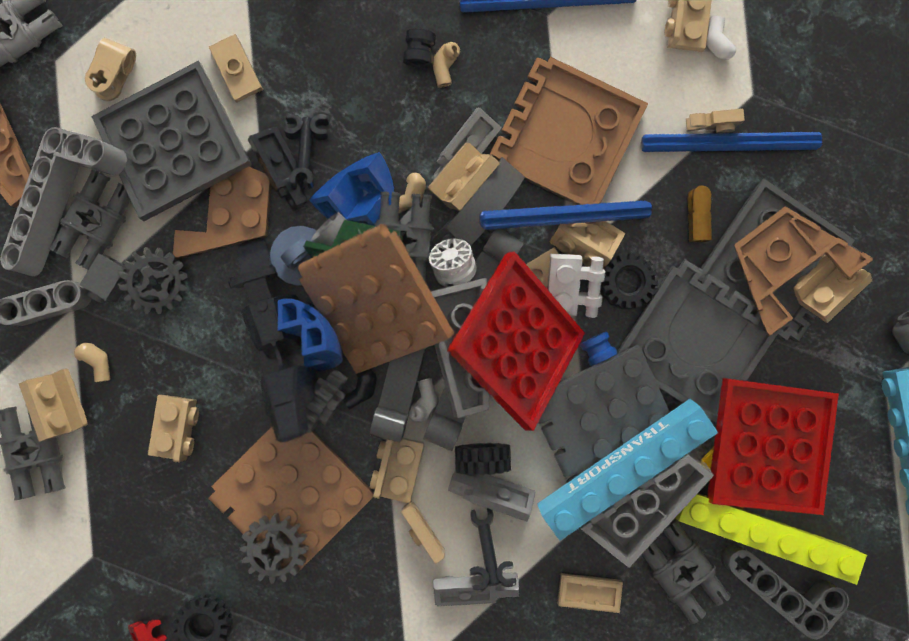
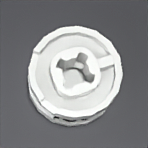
M462 239L444 240L437 244L430 252V265L439 284L445 287L448 284L455 286L467 283L475 276L477 270L471 246Z

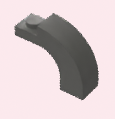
M501 157L497 168L465 206L452 216L431 241L437 245L448 239H462L471 246L485 231L480 226V213L483 211L503 210L521 185L525 176Z

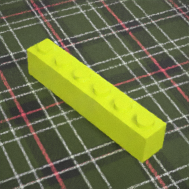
M697 493L675 517L679 522L856 585L867 557L866 554L849 546L737 506L711 504L708 502L707 496Z

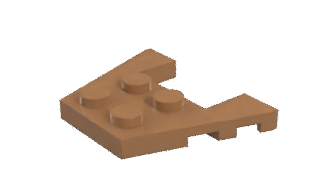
M247 167L211 186L207 231L175 230L173 246L175 258L181 259L188 255L205 253L216 248L228 245L233 246L249 240L268 237L272 185L266 174Z
M786 206L734 244V249L769 337L793 320V317L773 293L823 255H827L846 279H849L873 260L866 253H861L848 245L849 243L820 229V226Z

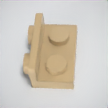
M668 0V7L672 8L671 18L667 19L664 36L669 37L667 48L703 52L706 49L712 0Z
M465 143L428 188L448 208L460 211L500 162L492 155L481 154L470 143Z
M606 221L560 224L550 243L563 253L581 255L582 263L586 267H591L592 257H601L604 259V269L611 261L626 233Z
M824 255L818 265L798 280L793 289L801 306L828 323L873 280L871 274L864 269L859 270L849 279H846L827 255Z
M67 368L50 375L28 379L19 383L39 442L73 432L88 425L74 381Z
M162 394L157 396L148 455L173 459V462L187 460V457L192 454L194 448V438H191L192 426L197 424L199 417V408L196 407L197 400Z
M403 438L401 443L391 440L380 442L377 459L382 460L379 471H373L369 487L370 489H375L373 498L379 499L384 497L410 504L424 443Z

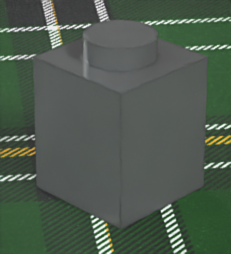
M98 253L81 281L80 286L89 290L87 296L97 302L104 303L105 300L117 302L124 291L119 290L117 286L118 283L124 281V279L118 276V271H126L127 268L112 257Z

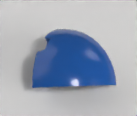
M380 152L369 155L332 177L316 191L309 201L327 219L339 212L346 220L374 226L376 220H380V192H389V205H391L392 192H394L391 173Z
M295 299L278 300V331L302 337L304 366L322 372L341 364V346L336 332L328 320L306 303Z

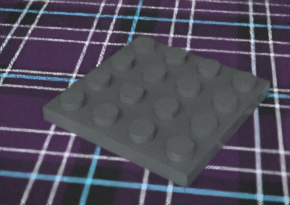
M199 60L91 116L102 140L126 153V166L119 174V177L139 219L142 221L158 215L252 165Z

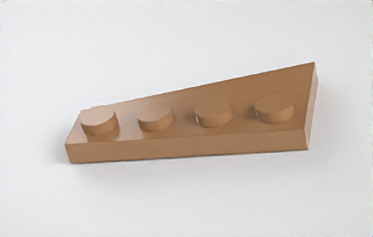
M0 103V194L11 207L17 208L31 169Z

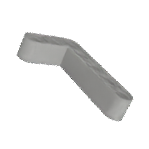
M57 127L48 129L40 143L0 257L2 267L6 270L28 276L38 275L44 268L50 251L49 248L53 243L79 167L82 166L109 175H118L126 166V153L97 138Z

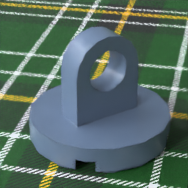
M306 226L290 227L281 232L273 241L270 251L271 264H273V267H276L278 276L286 283L302 286L299 281L302 275L299 272L298 266L311 257L303 246L306 241H311L316 232L315 229Z

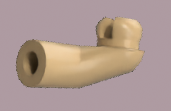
M455 42L442 45L434 56L433 70L438 88L447 87L452 84L448 69L460 54V48Z
M411 173L407 177L406 191L399 201V213L412 208V194H420L421 203L426 189V181L419 173Z
M92 343L78 345L74 350V356L77 360H82L93 367L94 381H109L110 373L106 352Z

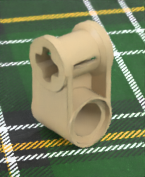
M103 38L97 45L95 56L85 74V84L104 101H113L118 98L129 73L134 67L136 51L110 39Z

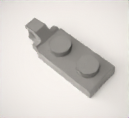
M476 108L440 154L437 163L441 166L431 179L434 180L465 143H470L482 154L502 127L481 108Z
M454 471L448 491L463 496V499L526 522L531 515L535 497V490L488 474L466 475Z
M502 573L506 579L516 578V585L513 587H504L499 584L488 586L486 590L479 593L473 592L472 586L483 582L484 579L481 575L458 578L446 576L441 579H433L435 605L496 603V598L519 597L518 575Z

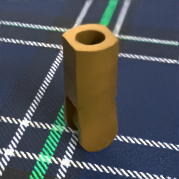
M698 186L691 190L687 197L689 242H708L712 240L711 191L706 186Z

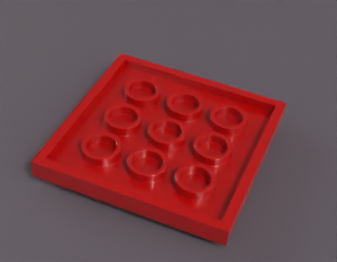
M513 251L504 255L447 351L525 431H534L585 332L517 253Z
M722 378L716 424L718 433L715 434L711 472L714 476L709 480L708 502L717 505L824 515L839 394Z

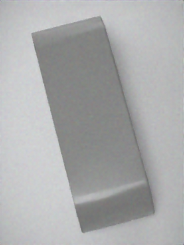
M65 280L0 299V323L24 326L82 309L91 301V298L87 296L89 290L80 286V282ZM75 288L77 291L76 299L70 302L69 291ZM45 296L47 299V306L42 311L40 308V300ZM14 305H16L18 313L17 316L13 319L11 316V309Z

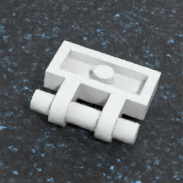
M550 254L547 289L570 316H577L578 305H585V315L590 318L597 317L598 307H601L603 297L600 294L601 282L605 279L603 258L592 257L591 267H583L581 255ZM580 279L589 281L588 292H579Z

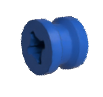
M607 331L580 344L582 350L586 351L589 356L588 363L590 366L605 361L618 353L616 348L610 345L608 341L610 336Z

